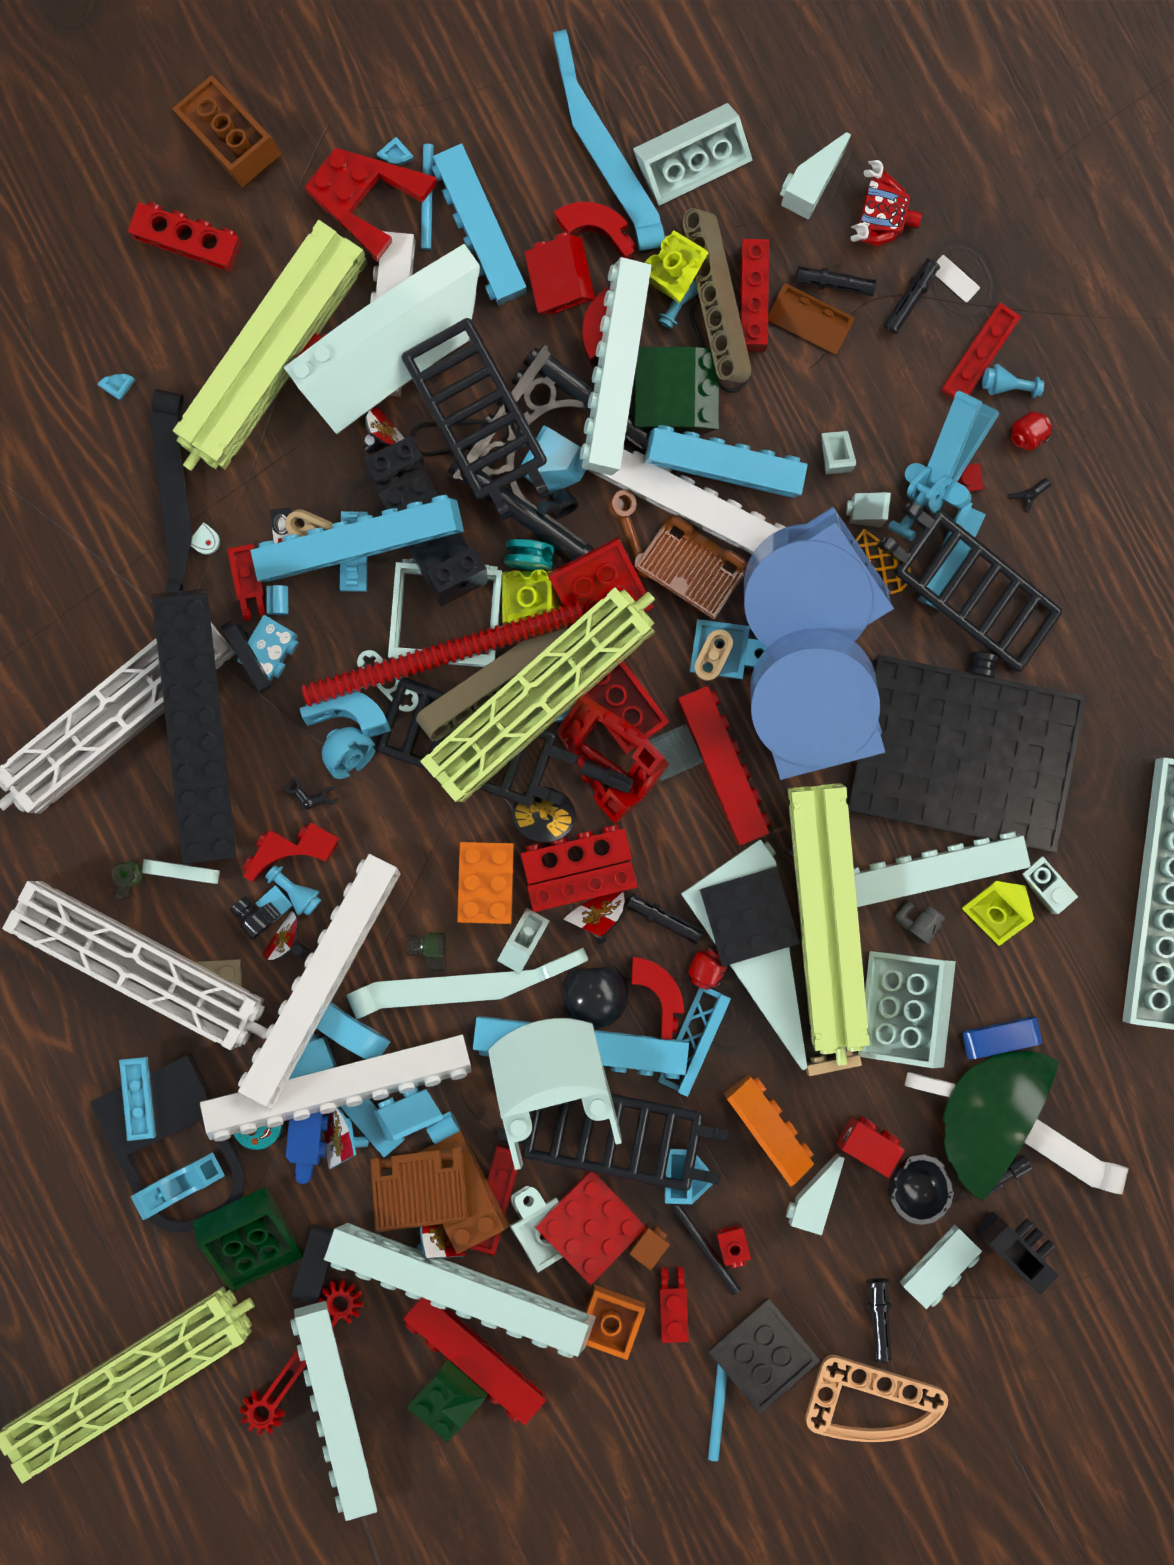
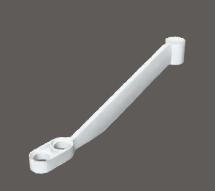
M910 1072L907 1073L905 1086L947 1097L950 1096L952 1089L956 1085L951 1082ZM1038 1119L1036 1120L1024 1143L1091 1187L1123 1194L1129 1168L1100 1161Z

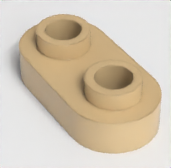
M302 509L290 513L285 521L288 533L291 535L299 534V537L308 535L307 531L315 528L333 529L332 522ZM298 518L304 521V526H300L297 523Z
M715 630L707 637L695 662V672L700 679L711 681L719 676L733 647V639L727 631ZM718 639H722L725 642V646L721 649L716 648L714 645ZM706 663L713 665V670L709 673L703 670V665Z

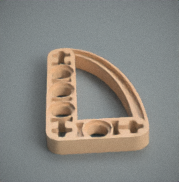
M829 1355L823 1359L820 1365L805 1420L811 1431L824 1436L860 1442L894 1441L917 1435L937 1423L946 1411L948 1397L938 1386L837 1355ZM833 1362H837L838 1368L846 1370V1365H849L846 1379H843L844 1374L839 1371H834L833 1375H831L829 1369L826 1368L827 1365L832 1366ZM857 1369H862L866 1372V1378L861 1383H855L851 1378L852 1373ZM882 1377H888L892 1382L891 1387L886 1391H881L877 1388V1382ZM842 1385L927 1411L923 1416L914 1421L893 1427L859 1428L831 1423ZM914 1385L917 1388L916 1396L911 1399L905 1398L902 1394L904 1387ZM829 1387L833 1390V1396L830 1400L823 1401L818 1397V1392L821 1388ZM923 1389H926L924 1393L930 1397H935L936 1393H938L939 1398L942 1400L941 1403L936 1402L935 1406H932V1402L929 1399L922 1398ZM815 1403L822 1407H829V1410L822 1409L821 1416L825 1421L824 1423L819 1422L818 1426H815L814 1421L811 1419L812 1417H817L819 1407L814 1406Z

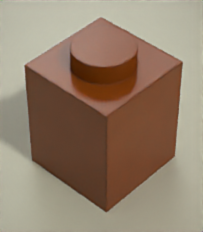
M648 1224L647 1228L630 1247L629 1254L649 1270H652L670 1246V1241L667 1239L668 1233L657 1225L653 1228Z

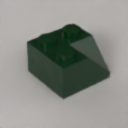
M447 1359L422 1384L406 1408L447 1443L464 1426L488 1394Z

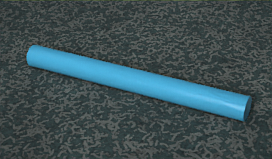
M424 144L422 173L433 176L431 166H433L434 145ZM433 190L422 203L421 250L423 251L431 250Z
M719 1364L717 1366L708 1460L719 1461L727 1374Z

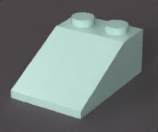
M846 132L798 166L794 175L792 173L788 174L780 193L783 196L781 206L809 220L846 150L851 134Z

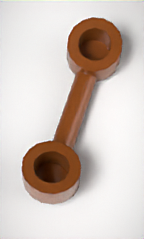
M620 490L610 498L609 510L615 518L621 521L633 556L631 563L634 567L644 553L630 515L636 509L637 503L631 491ZM635 569L640 580L650 579L649 577Z

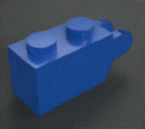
M320 1112L310 1114V1117L304 1120H289L286 1158L290 1163H296L295 1180L302 1185L308 1183L313 1178L314 1165H318L320 1159L325 1158L326 1142H322L323 1131L327 1132L329 1116Z

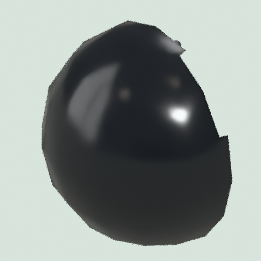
M614 966L572 969L568 972L562 983L561 1000L564 1010L572 1019L593 1023L595 1029L610 1026L622 1016L627 1007L629 990L626 979L618 968Z
M923 1154L907 1157L899 1163L890 1178L887 1194L888 1200L896 1213L910 1223L925 1225L934 1223L945 1215L952 1204L954 1191L952 1189L951 1177L945 1165L937 1158Z

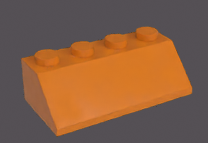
M748 1075L724 1092V1095L787 1183L792 1187L814 1165L810 1159L814 1154L805 1142L800 1145L794 1136L798 1132L788 1120L784 1123L780 1118L779 1114L783 1111L775 1100L768 1101L763 1093L767 1089L757 1077L753 1080Z

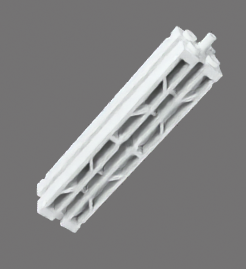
M211 623L216 669L223 665L224 661L229 660L236 653ZM156 639L16 752L4 765L0 766V787L5 792L10 790L0 800V808L2 810L7 809L14 803L21 812L41 814L51 803L56 802L165 712Z
M27 881L18 898L19 902L16 908L11 911L2 928L3 930L17 935L18 938L204 1037L220 1043L221 1046L229 1050L241 1047L242 1044L245 1045L252 1033L265 1039L268 1029L254 1022L260 1019L265 1009L262 1006L265 999L250 993L245 988L220 977L218 974L60 890L52 888L43 881Z

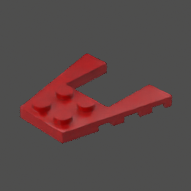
M335 148L306 184V192L328 214L330 213L337 220L338 224L344 230L346 229L355 238V241L362 248H365L372 255V258L378 262L392 244V237L353 215L354 210L379 178L422 203L437 185V178Z

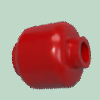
M1029 412L1013 423L1012 440L1017 447L1032 451L1049 440L1052 424L1043 413Z
M708 948L707 951H698L695 954L688 973L693 984L709 990L711 987H717L720 984L727 966H722L717 950Z

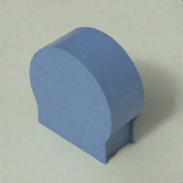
M834 507L806 524L789 526L767 537L753 552L746 567L744 576L745 614L754 635L767 648L781 637L804 629L831 630L855 642L867 625L894 609L890 601V590Z
M804 629L781 637L763 652L754 667L751 678V713L758 736L773 753L780 780L885 753L880 735L882 731L878 720L880 715V698L875 671L869 657L858 644L850 638L831 630Z

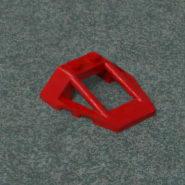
M581 697L576 701L556 731L566 750L580 755L578 763L581 768L588 757L596 764L606 768L611 766V770L633 778L634 782L630 792L625 793L613 787L607 790L606 786H601V782L581 775L584 782H589L596 795L593 797L598 806L614 823L621 820L646 797L669 766L664 756L636 727L595 701L585 697ZM598 721L637 747V750L632 755L636 762L628 773L584 742Z

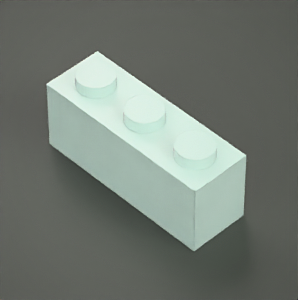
M954 1224L906 1274L900 1283L926 1309L930 1305L934 1307L943 1298L942 1293L947 1287L955 1286L962 1277L960 1274L967 1267L971 1268L979 1261V1254L982 1250Z

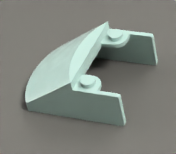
M551 1018L535 1021L509 1032L488 1050L500 1115L503 1120L515 1170L521 1169L523 1165L518 1142L526 1139L531 1134L532 1121L529 1112L582 1098L587 1116L595 1121L610 1119L616 1145L622 1143V1136L593 1023L572 1018Z

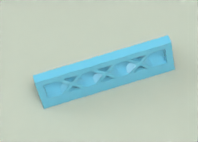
M970 502L966 507L958 509L953 520L972 536L976 537L986 514L971 508L973 503ZM948 530V533H947V535H946V537H945V539H944V541H943V543H942V546L944 545V543L946 542V540L949 538V536H950L951 533H952V532H950L949 530ZM960 540L927 587L939 596L968 555L970 547ZM919 594L918 601L937 609Z
M698 988L676 1040H682L687 1030L689 1037L683 1039V1041H691L694 1048L692 1056L687 1058L689 1064L686 1068V1075H683L678 1085L665 1079L664 1073L661 1072L658 1079L659 1083L673 1088L678 1093L688 1097L731 1000L730 997L712 989ZM703 992L717 997L714 1007L704 1012L699 1004ZM696 1007H698L700 1013L693 1015ZM711 1013L706 1022L704 1015ZM701 1016L705 1025L704 1030L692 1036L688 1027L691 1020ZM700 1037L697 1045H695L693 1039Z

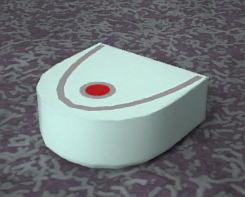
M203 522L193 535L191 546L204 555H210L218 550L220 538L212 528Z

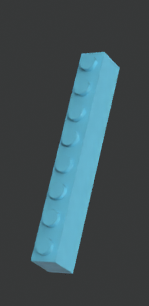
M441 495L432 498V503L423 505L422 502H414L406 505L407 509L398 511L397 508L382 511V516L373 518L372 515L358 517L356 523L338 522L332 524L333 529L324 531L323 528L308 530V535L299 537V534H293L283 537V542L276 544L274 541L259 543V548L251 550L257 581L271 582L464 532L458 502L455 499L448 498L447 495Z
M478 1016L476 1017L473 1050H479L478 1055L489 1056L488 1050L502 1037L532 1022ZM594 1030L603 1065L611 1066V1071L626 1073L627 1068L637 1069V1074L653 1076V1071L662 1072L665 1078L679 1079L680 1075H686L689 1041L667 1040L659 1037Z

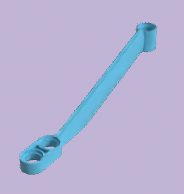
M566 29L553 32L572 125L634 224L639 252L660 248L665 236L659 213L576 80Z

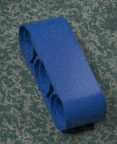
M1036 1016L962 1032L967 1059L986 1057L1043 1043Z

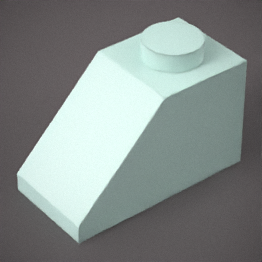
M855 493L852 501L848 500L846 506V516H850L849 524L881 527L888 520L891 493Z
M526 908L497 961L521 973L550 920Z

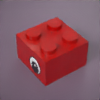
M852 1116L836 1144L844 1152L889 1178L905 1151L899 1145L901 1140L883 1129L882 1133L878 1132V1126L863 1116H860L859 1119Z

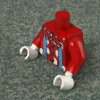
M879 160L868 161L872 165L873 171L864 170L865 177H874V180L870 181L867 188L860 223L851 226L852 229L857 231V235L851 236V241L861 240L864 243L878 247L899 238L904 225L919 228L922 212L908 209L910 195L906 194L905 189L883 169V164Z

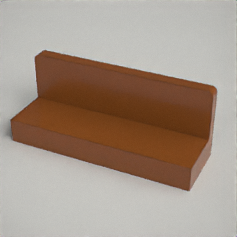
M784 283L768 315V321L834 354L838 353L855 319Z

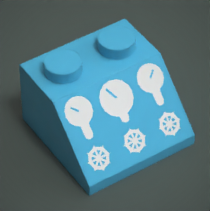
M263 615L248 643L270 681H272L274 677H280L285 668L283 662L286 656L294 653L299 642L296 641L297 634Z

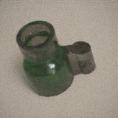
M124 861L114 867L112 878L119 885V890L116 891L117 899L126 900L129 897V888L137 886L141 882L143 873L138 863Z
M429 932L422 938L418 935H407V956L424 954L429 971H446L447 945L445 932Z

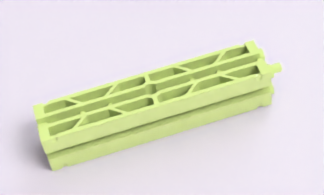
M320 220L317 221L312 233L308 234L184 413L182 421L178 422L173 429V432L178 436L176 441L183 448L191 452L183 464L184 467L192 471L200 458H202L205 463L214 469L220 466L226 470L231 462V458L237 454L290 377L284 367L302 352L314 333L319 335L357 280L358 274L368 264L364 257L363 249L347 238L338 235L335 230Z
M617 588L612 589L604 599H601L420 762L442 784L441 786L455 802L466 801L473 792L484 785L573 706L579 698L583 697L636 650L643 641L655 633L651 628L655 623L643 611L655 598L647 592L636 602L625 589L621 592Z
M841 783L787 788L788 799L790 800L789 811L809 1024L811 1025V1042L814 1045L815 1051H820L821 1054L836 1053V1064L847 1065L846 1046L847 1051H861L863 1046H870L869 1034L867 1033L868 1020L848 804L846 803L847 790Z
M222 1286L211 1295H208L65 1386L18 1418L7 1423L0 1431V1449L4 1456L8 1455L12 1461L11 1467L23 1484L31 1479L35 1474L42 1472L216 1361L231 1349L244 1343L247 1336L251 1333L250 1327L252 1325L245 1314L255 1307L251 1298H247L236 1305L237 1300L230 1290L226 1291L224 1286Z

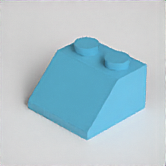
M415 1087V1090L403 1093L404 1097L396 1101L391 1097L378 1103L380 1108L373 1110L385 1140L396 1141L443 1119L441 1112L427 1089L418 1090V1087Z

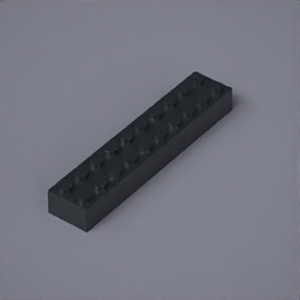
M206 588L151 594L182 864L236 858L208 593Z

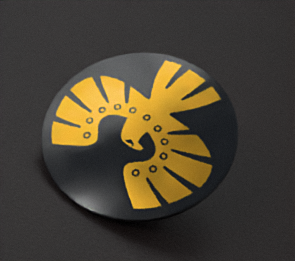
M544 787V788H547V789H549V790H552V791H555V792H558V793L563 794L562 792H560V791H558V790H556V789ZM566 795L562 805L554 804L539 797H535L533 805L530 807L518 803L513 805L512 819L515 827L523 836L536 842L548 843L560 840L571 831L575 823V809Z

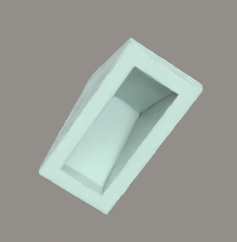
M848 431L822 433L825 475L852 472L856 466V459Z

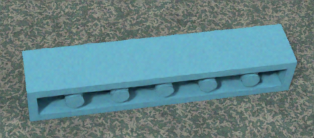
M461 143L434 155L435 165L431 166L432 171L437 178V182L443 181L446 189L442 190L447 204H453L456 213L452 215L458 229L464 228L467 237L463 238L469 251H474L477 262L480 265L479 276L485 275L488 285H485V289L489 299H495L497 305L500 306L527 294L526 285L463 144Z
M659 425L658 428H654L649 432L643 463L791 498L802 495L808 464L800 462L798 457L788 455L784 458L776 457L775 452L770 450L755 452L751 451L748 445L737 443L734 446L724 444L725 440L711 437L709 440L699 438L700 435L697 433L685 431L684 434L674 432V428Z

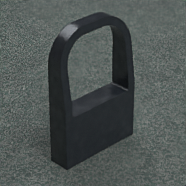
M192 1053L149 1073L155 1138L127 1141L122 1087L90 1102L134 1194L146 1188L147 1184L133 1153L203 1120L200 1102L213 1099ZM231 1137L224 1141H217L233 1174V1189L229 1198L223 1204L187 1220L173 1219L159 1211L148 1218L152 1223L171 1232L194 1230L193 1221L242 1197L246 1186V1170Z

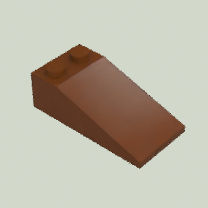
M213 75L208 77L172 108L242 188L282 154L271 136Z
M462 1130L437 1144L434 1143L417 1152L445 1151L462 1147L468 1221L443 1224L457 1254L504 1231L510 1226ZM453 1160L442 1162V1169L454 1167Z

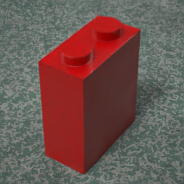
M569 232L561 233L555 236V240L535 243L533 245L534 248L524 252L538 313L555 315L595 300L582 237L573 236Z

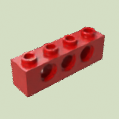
M138 202L128 229V233L135 240L230 273L233 271L242 245L239 237L236 236L237 233L228 228H222L221 230L212 228L211 223L202 219H197L196 222L189 220L187 215L179 211L172 210V213L163 211L160 205L153 202H147V205ZM167 222L165 230L155 231L158 223ZM186 230L192 231L189 239H180L182 232ZM216 239L217 244L214 248H205V243L208 240Z
M742 239L740 247L739 316L747 351L765 352L768 345L769 239Z
M618 825L602 828L603 834L593 836L592 831L577 834L578 840L567 842V838L564 837L551 842L552 846L541 848L540 843L525 847L526 852L521 853L528 884L632 860L625 829L619 830ZM605 840L609 844L607 854L600 856L595 853L594 844L596 841ZM573 846H579L584 853L583 858L578 862L571 861L568 857V851ZM548 852L554 853L558 858V862L553 868L545 867L542 862L544 854Z
M629 861L527 887L533 912L637 888L632 862Z

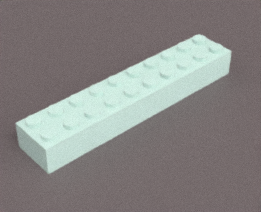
M1159 758L1155 760L1122 1021L1129 1024L1174 1030V759Z
M350 1223L334 1229L324 1260L331 1262V1267L337 1270L346 1271L347 1268L355 1271V1276L361 1279H376L381 1281L380 1285L391 1290H395L397 1287L406 1291L405 1295L418 1300L423 1297L431 1300L430 1304L440 1309L452 1308L456 1310V1314L466 1319H471V1317L482 1320L481 1324L486 1327L496 1329L499 1326L506 1329V1333L516 1338L525 1336L533 1339L532 1343L542 1348L554 1347L558 1349L557 1352L560 1355L568 1358H573L574 1355L578 1357L585 1349L596 1316L442 1258L425 1259L423 1251Z

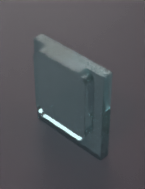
M687 724L649 740L669 763V766L659 778L660 782L704 762Z

